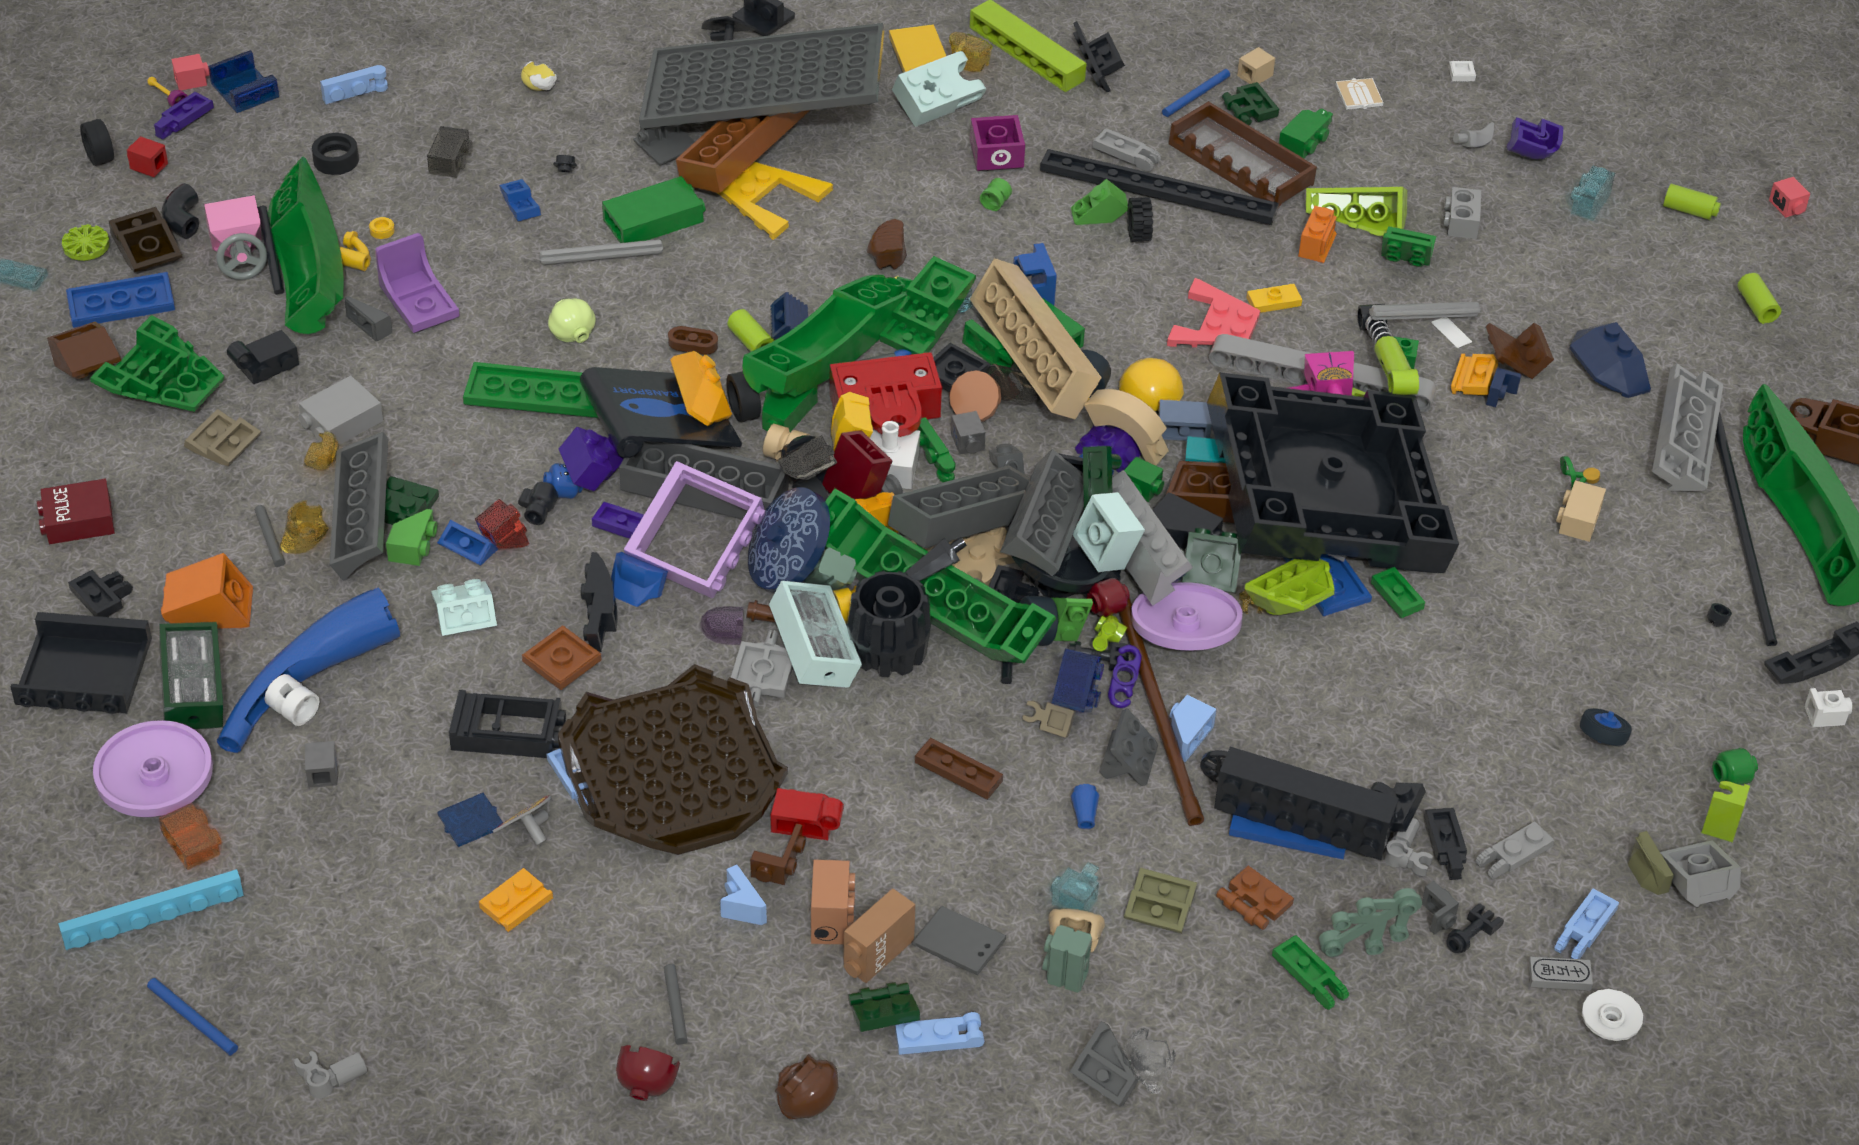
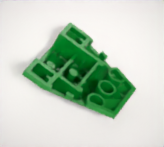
M151 315L136 330V345L116 366L105 362L90 377V382L113 394L195 412L224 381V375L205 356L199 357L193 351L194 346L189 341L184 342L178 336V330L174 326Z

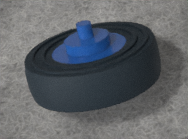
M1590 708L1583 713L1580 720L1581 730L1599 743L1622 746L1627 743L1631 735V725L1612 711Z

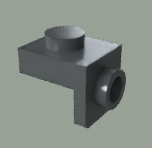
M1000 444L996 446L997 449L989 450L990 461L997 468L1010 465L1025 474L1023 454L1015 446H1012V444Z
M1435 881L1425 886L1422 905L1433 914L1430 931L1435 935L1440 930H1448L1454 925L1457 920L1456 914L1459 902L1451 896L1449 891L1440 887Z

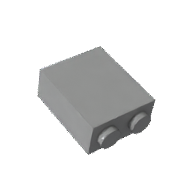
M352 376L299 403V421L305 429L309 428L320 443L324 442L331 449L383 421L381 402Z

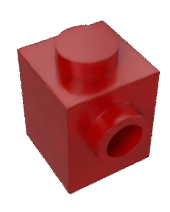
M140 136L126 150L130 169L151 177H155L168 164L165 145Z

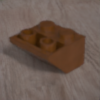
M97 322L47 337L55 367L76 379L87 377L90 374L89 372L99 369L105 362L114 366V363L121 361V357L105 327Z

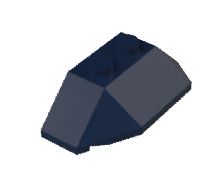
M1617 322L1601 324L1577 331L1569 349L1595 382L1610 390L1622 393V396L1626 398L1651 391L1643 354Z

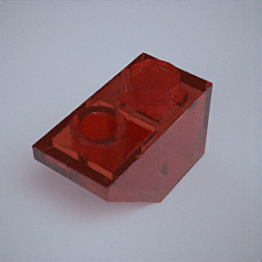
M498 499L475 518L481 534L498 549L519 548L530 544L525 534L527 529L519 520L521 515L512 504L507 506L502 500Z

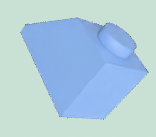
M1186 695L1180 703H1175L1170 712V718H1172L1171 726L1184 762L1189 759L1213 729L1216 716V708L1189 695Z

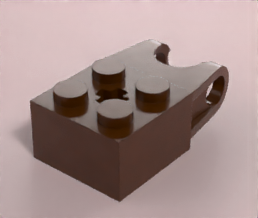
M1799 398L1793 401L1790 412L1823 455L1845 460L1852 464H1859V406L1835 399L1831 403L1808 398ZM1796 407H1806L1809 410V414H1800Z

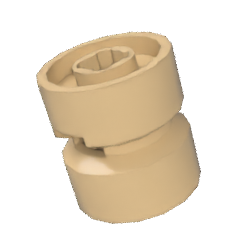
M773 424L766 434L763 454L766 457L780 460L782 458V449L786 444H789L796 437L809 434L793 430L790 433L789 428Z

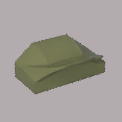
M1647 831L1641 832L1635 838L1636 841L1631 851L1628 866L1642 888L1657 895L1668 893L1674 874Z

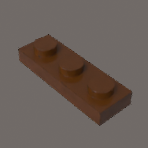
M931 737L915 755L916 764L987 800L1003 782L1002 773Z

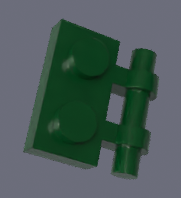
M1258 82L1237 87L1235 95H1231L1229 92H1225L1222 95L1225 107L1229 111L1232 110L1234 117L1249 126L1252 123L1250 117H1254L1257 122L1279 116V108Z
M896 982L887 983L886 987L872 990L867 987L859 989L857 993L848 994V1001L850 1006H853V1015L860 1032L920 1020V1010L913 995L910 994L908 983L896 985Z

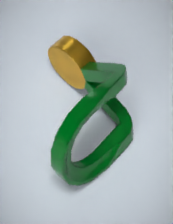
M1568 456L1560 458L1562 473L1571 476V490L1576 478H1581L1579 482L1595 484L1600 480V471L1598 469L1587 468L1584 472H1576Z

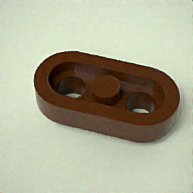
M677 326L669 330L668 344L672 349L678 351H696L699 354H711L718 349V336L711 330Z

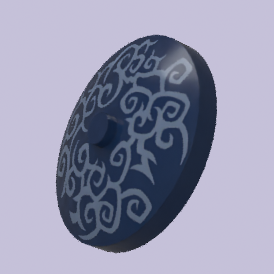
M797 487L779 495L766 508L761 523L759 525L756 524L748 549L749 573L752 580L759 587L775 593L781 581L801 583L815 568L825 549L830 530L829 509L821 495L810 489Z

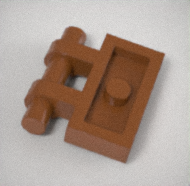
M1249 865L1229 882L1231 893L1222 887L1216 894V897L1224 902L1223 905L1230 911H1237L1244 916V921L1251 926L1255 924L1262 930L1269 924V920L1264 915L1275 921L1293 905L1294 901L1291 895ZM1244 900L1247 901V902H1248L1249 904H1251L1253 907L1248 906V905H1247L1246 903H1244L1243 901H1244Z

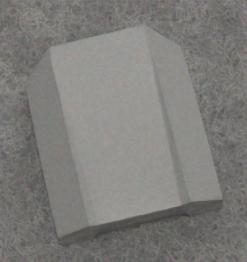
M1713 840L1660 852L1674 874L1673 884L1684 898L1696 907L1700 904L1726 898L1730 900L1740 889L1741 867Z

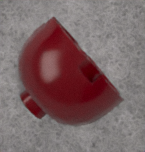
M631 1045L621 1046L616 1073L620 1084L630 1091L629 1096L637 1100L647 1101L649 1096L657 1097L667 1093L675 1082L680 1062L677 1061L672 1064L673 1057L646 1047H640L638 1052L630 1051Z

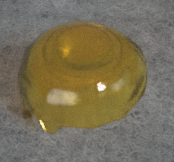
M329 431L319 433L322 442L311 443L303 466L322 471L327 470L334 464L339 443L336 436Z

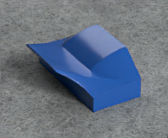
M623 552L616 553L611 575L615 597L635 607L640 606L649 599L661 597L668 571Z

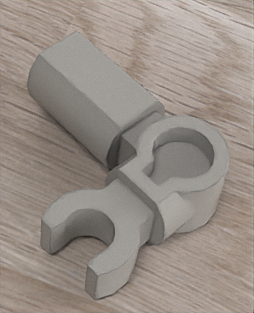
M1412 819L1406 832L1395 831L1392 840L1386 846L1384 860L1391 867H1403L1405 869L1408 867L1415 874L1426 876L1428 867L1420 863L1430 866L1433 856L1427 852L1416 853L1410 848L1420 827L1417 819Z
M313 1051L309 1052L311 1062L307 1064H302L298 1058L294 1059L296 1071L303 1076L308 1084L310 1094L317 1099L328 1097L333 1091V1086L338 1085L339 1087L367 1073L364 1060L358 1052L329 1066L328 1070L322 1068L317 1054Z

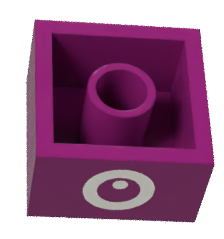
M1018 115L971 118L970 143L977 171L1024 167L1025 141Z

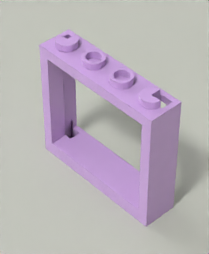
M676 461L625 546L624 552L668 571L667 579L713 598L717 591L720 592L726 583V575L730 569L736 567L740 551L743 546L746 547L750 543L756 524L759 525L764 518L765 510L762 499ZM685 484L747 510L745 517L707 581L645 554Z

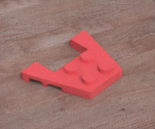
M1195 278L1189 290L1188 299L1208 303L1211 306L1199 331L1174 325L1168 337L1167 346L1177 347V344H1189L1192 347H1197L1198 344L1213 345L1216 337L1221 334L1251 339L1260 317V310Z

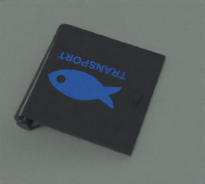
M591 367L586 369L580 376V383L621 457L631 458L637 455L644 441L726 447L742 446L740 438L728 419L713 422L712 425L706 426L687 413L675 373Z

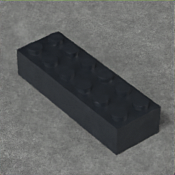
M1230 746L1219 772L1214 809L1240 816L1253 822L1269 825L1282 831L1305 836L1311 840L1331 844L1337 848H1344L1366 857L1382 860L1391 836L1399 798Z

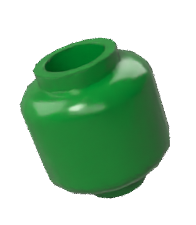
M1744 748L1720 752L1712 764L1714 777L1719 783L1721 781H1729L1739 785L1752 782L1755 772L1758 770L1755 756L1751 755Z

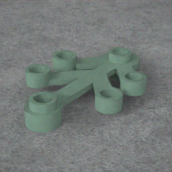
M1405 888L1397 891L1393 895V899H1372L1368 897L1359 899L1356 902L1358 913H1347L1344 911L1334 913L1331 916V921L1335 930L1325 931L1319 936L1322 952L1329 957H1336L1343 952L1346 943L1371 930L1369 938L1364 942L1368 955L1381 954L1384 951L1382 937L1387 921L1395 916V924L1389 927L1391 939L1395 942L1406 940L1409 937L1406 926L1409 916L1416 913L1422 906L1420 895L1414 889ZM1351 924H1358L1343 933L1340 932L1348 929L1351 926Z

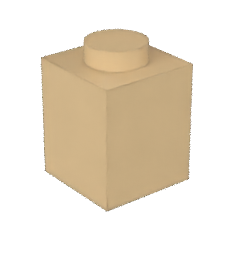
M1258 47L1239 58L1237 76L1249 84L1255 82L1260 84L1273 76L1275 57Z

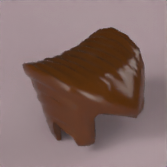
M892 219L878 226L869 241L867 253L875 257L876 265L881 270L882 267L889 264L895 270L905 261L907 253L904 242V224L901 220Z

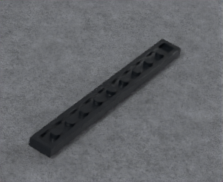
M1047 149L1040 164V171L1095 184H1101L1107 179L1121 190L1272 225L1278 211L1279 203L1051 149Z

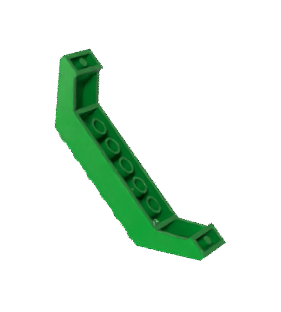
M834 489L826 499L830 513V530L824 550L832 548L840 552V556L845 554L855 559L854 569L857 570L855 577L859 581L863 578L867 579L875 575V572L883 570L885 572H906L928 553L927 550L885 527L861 507L856 500L839 490ZM953 565L920 581L925 587L926 595L929 597L931 624L991 660L1025 664L1056 620L1053 614L1034 603L1031 605L1016 603Z

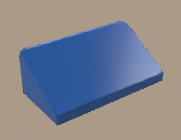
M452 520L449 521L437 542L439 545L480 566L500 547L495 542Z

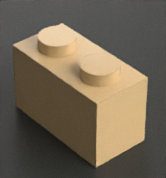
M1575 480L1572 490L1567 489L1562 505H1566V508L1560 507L1556 522L1561 523L1559 533L1590 542L1606 489Z

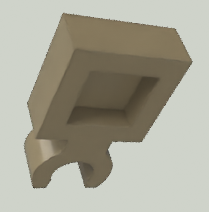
M1027 701V705L1033 706L1036 713L1033 717L1023 715V720L1027 722L1042 721L1040 730L1065 738L1069 736L1076 710L1052 702H1047L1046 709H1044L1037 701Z

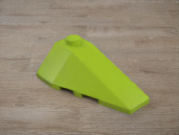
M1404 187L1306 188V213L1311 214L1314 206L1326 207L1335 210L1334 216H1337L1336 221L1347 224L1355 229L1359 228L1369 231L1370 234L1376 236H1383L1384 233H1387L1388 226L1404 229L1407 216V189Z

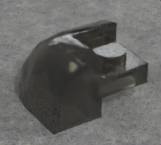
M1015 362L1011 367L992 364L988 370L990 376L997 381L1001 389V400L1019 404H1030L1041 400Z
M822 435L814 437L788 452V455L784 458H779L775 461L784 474L794 479L804 480L816 477L817 474L837 463L833 456L835 454L830 444L825 442Z

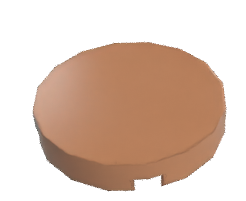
M977 370L966 372L958 377L950 391V405L955 414L977 411L981 422L992 417L996 412L998 404L1000 405L1001 389L997 381L987 373Z

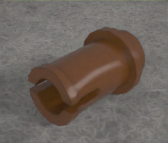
M758 600L749 602L746 618L751 619V622L761 620L776 623L769 605L759 604Z

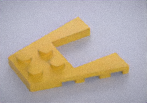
M753 162L738 178L718 194L728 203L734 204L741 214L748 216L754 221V225L760 230H765L769 237L774 240L789 227V221L756 205L760 199L777 185L782 184L819 202L833 190V184Z

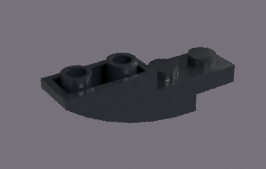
M592 552L590 563L585 564L586 583L581 584V599L586 601L589 620L588 624L584 625L583 637L584 641H588L590 646L598 652H602L605 632L617 631L618 609L609 571L597 552Z

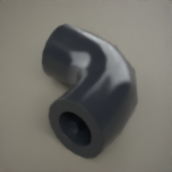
M182 183L165 198L161 213L168 227L173 232L185 239H189L197 232L199 219L187 211L198 203L199 198L196 191L189 184Z

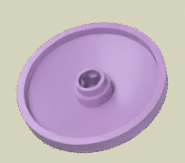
M1172 583L1175 591L1154 606L1144 593L1140 594L1132 605L1131 619L1136 632L1151 643L1170 649L1193 651L1214 648L1232 640L1239 633L1242 626V609L1238 601L1223 590L1199 583Z
M148 721L123 729L112 736L101 747L93 765L94 782L101 799L114 810L136 817L162 816L184 808L202 794L211 779L213 771L211 752L205 739L194 729L172 721Z

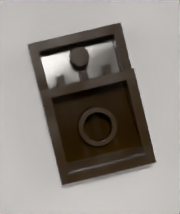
M157 207L109 220L110 234L133 272L182 258L179 247Z

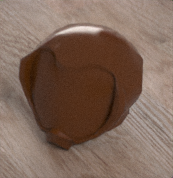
M810 1054L802 1062L786 1066L779 1073L778 1087L775 1090L782 1114L788 1119L812 1118L824 1112L834 1101L839 1088L837 1068L832 1062L815 1060Z

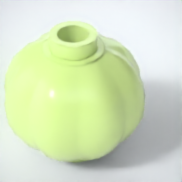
M577 298L563 299L553 307L549 315L548 327L551 333L561 341L581 343L586 341L589 334H591L595 326L596 317L589 304L584 300Z

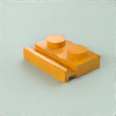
M1461 354L1451 384L1452 393L1456 394L1457 391H1463V394L1488 395L1499 364L1494 354H1473L1472 357H1466L1465 354Z
M523 868L479 901V908L499 925L504 926L505 930L509 932L552 900L553 892L550 889L544 888L543 883Z

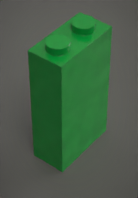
M682 176L602 201L603 220L620 243L647 241L704 222L703 212L706 211L704 201L697 197L692 185L687 184Z

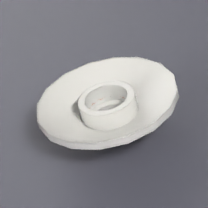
M1612 989L1598 990L1590 994L1583 1003L1582 1017L1585 1025L1594 1034L1604 1039L1613 1041L1627 1040L1636 1035L1642 1027L1643 1013L1640 1005L1631 996L1622 991Z

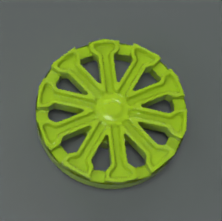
M87 224L81 225L79 228L74 227L69 230V233H65L62 238L63 252L74 260L85 261L98 258L110 246L108 233L97 225L92 227Z

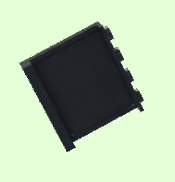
M37 612L35 623L38 632L19 684H11L10 686L15 705L23 707H49L55 710L61 708L74 709L81 712L100 711L109 714H127L152 640L148 620Z

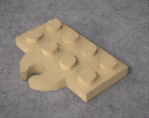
M1002 526L991 529L988 532L963 537L962 539L967 546L956 553L960 561L952 565L971 577L980 579L982 583L989 586L998 565L1004 566L1015 563L1011 555L1000 552L1006 538V528ZM936 545L932 546L931 548H923V549H925V550H927V551L929 552V551H930L932 548H934Z

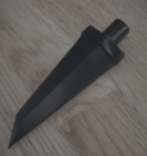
M962 537L951 544L944 538L905 573L914 580L922 581L959 562L960 559L956 553L967 545Z

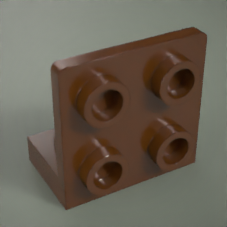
M1491 323L1486 325L1489 334L1488 340L1495 350V358L1501 364L1511 366L1517 373L1524 374L1533 379L1554 361L1541 326L1536 323L1529 326L1517 338L1512 337Z

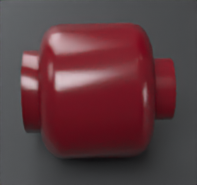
M1115 578L1095 583L1087 594V599H1092L1093 601L1090 610L1100 617H1108L1124 611L1130 597L1127 586L1121 584Z

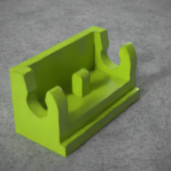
M1721 781L1719 787L1729 790L1732 794L1714 791L1701 833L1733 843L1750 785L1744 784L1742 786L1729 781Z

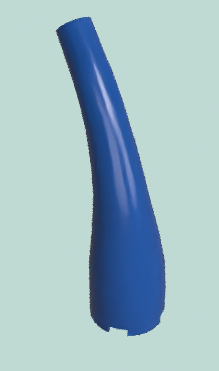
M379 587L357 595L332 609L297 636L263 668L248 686L228 717L217 739V743L222 749L233 753L241 751L252 732V728L269 708L265 703V693L269 685L277 677L284 674L290 675L300 683L327 668L355 658L400 637L397 621L395 618H392L387 607L389 603Z

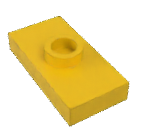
M1295 284L1247 291L1246 298L1249 304L1260 310V313L1302 306V298Z

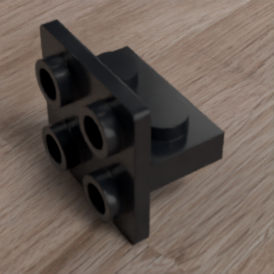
M744 0V7L732 14V18L757 28V30H753L754 32L762 36H768L794 19L795 12L784 7V3L779 0Z

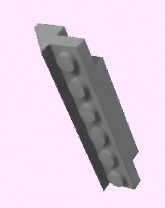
M1677 363L1670 368L1652 472L1668 482V491H1704L1708 486L1723 384L1704 371L1695 376Z
M1123 470L1112 477L1113 493L1118 492L1145 529L1126 568L1154 606L1175 591L1171 583L1193 567Z

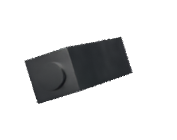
M1169 492L1153 509V512L1181 549H1187L1189 532H1194L1195 528L1211 530L1210 535L1221 536L1222 532H1224L1222 530L1223 518Z

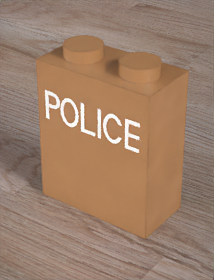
M892 888L844 931V968L850 976L858 977L867 983L912 943L915 931V904Z

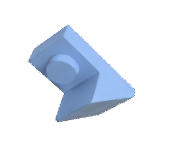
M738 865L728 868L727 882L724 884L728 896L720 900L721 917L758 925L767 923L766 904Z

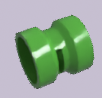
M1001 178L993 179L989 183L988 188L984 189L980 195L981 204L986 209L998 211L1004 204V201L1012 194L1010 184Z

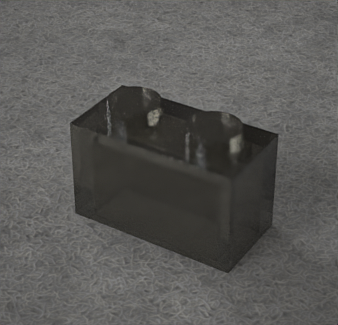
M440 126L427 155L429 174L457 178L460 170L465 168L467 154L470 155L473 148V142L469 140L468 130Z

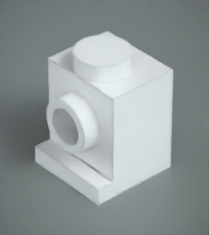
M1811 688L1804 706L1812 727L1845 725L1848 715L1852 713L1851 699L1849 697L1844 698L1842 690L1817 692L1816 688Z

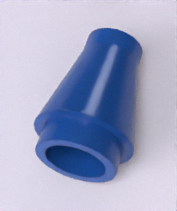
M1090 784L1076 786L1071 794L1077 825L1081 829H1091L1095 826V816L1100 795L1096 791V787Z

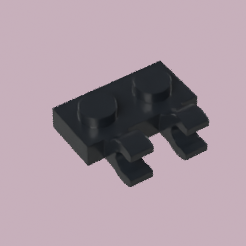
M1375 782L1371 787V790L1399 798L1392 831L1406 832L1426 793L1423 783L1396 782L1394 788H1390L1382 782Z

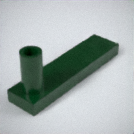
M1112 446L1083 447L1084 510L1092 495L1113 493L1112 470L1120 468L1122 459L1118 454H1112Z

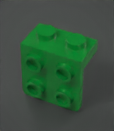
M1388 226L1387 233H1384L1382 239L1381 256L1393 262L1400 260L1408 261L1411 265L1417 267L1430 266L1436 236Z

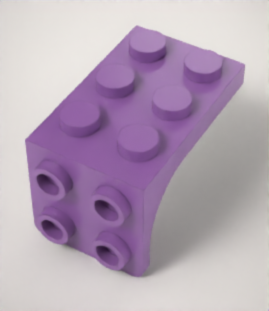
M420 233L376 248L375 255L379 286L413 333L459 317V308L431 270L425 252L424 239Z

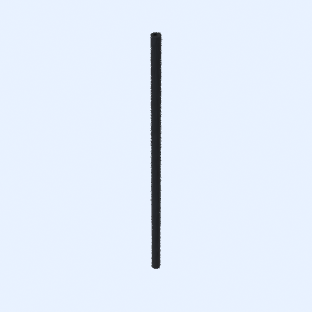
M1719 412L1715 437L1766 645L1776 646L1778 642L1722 417Z

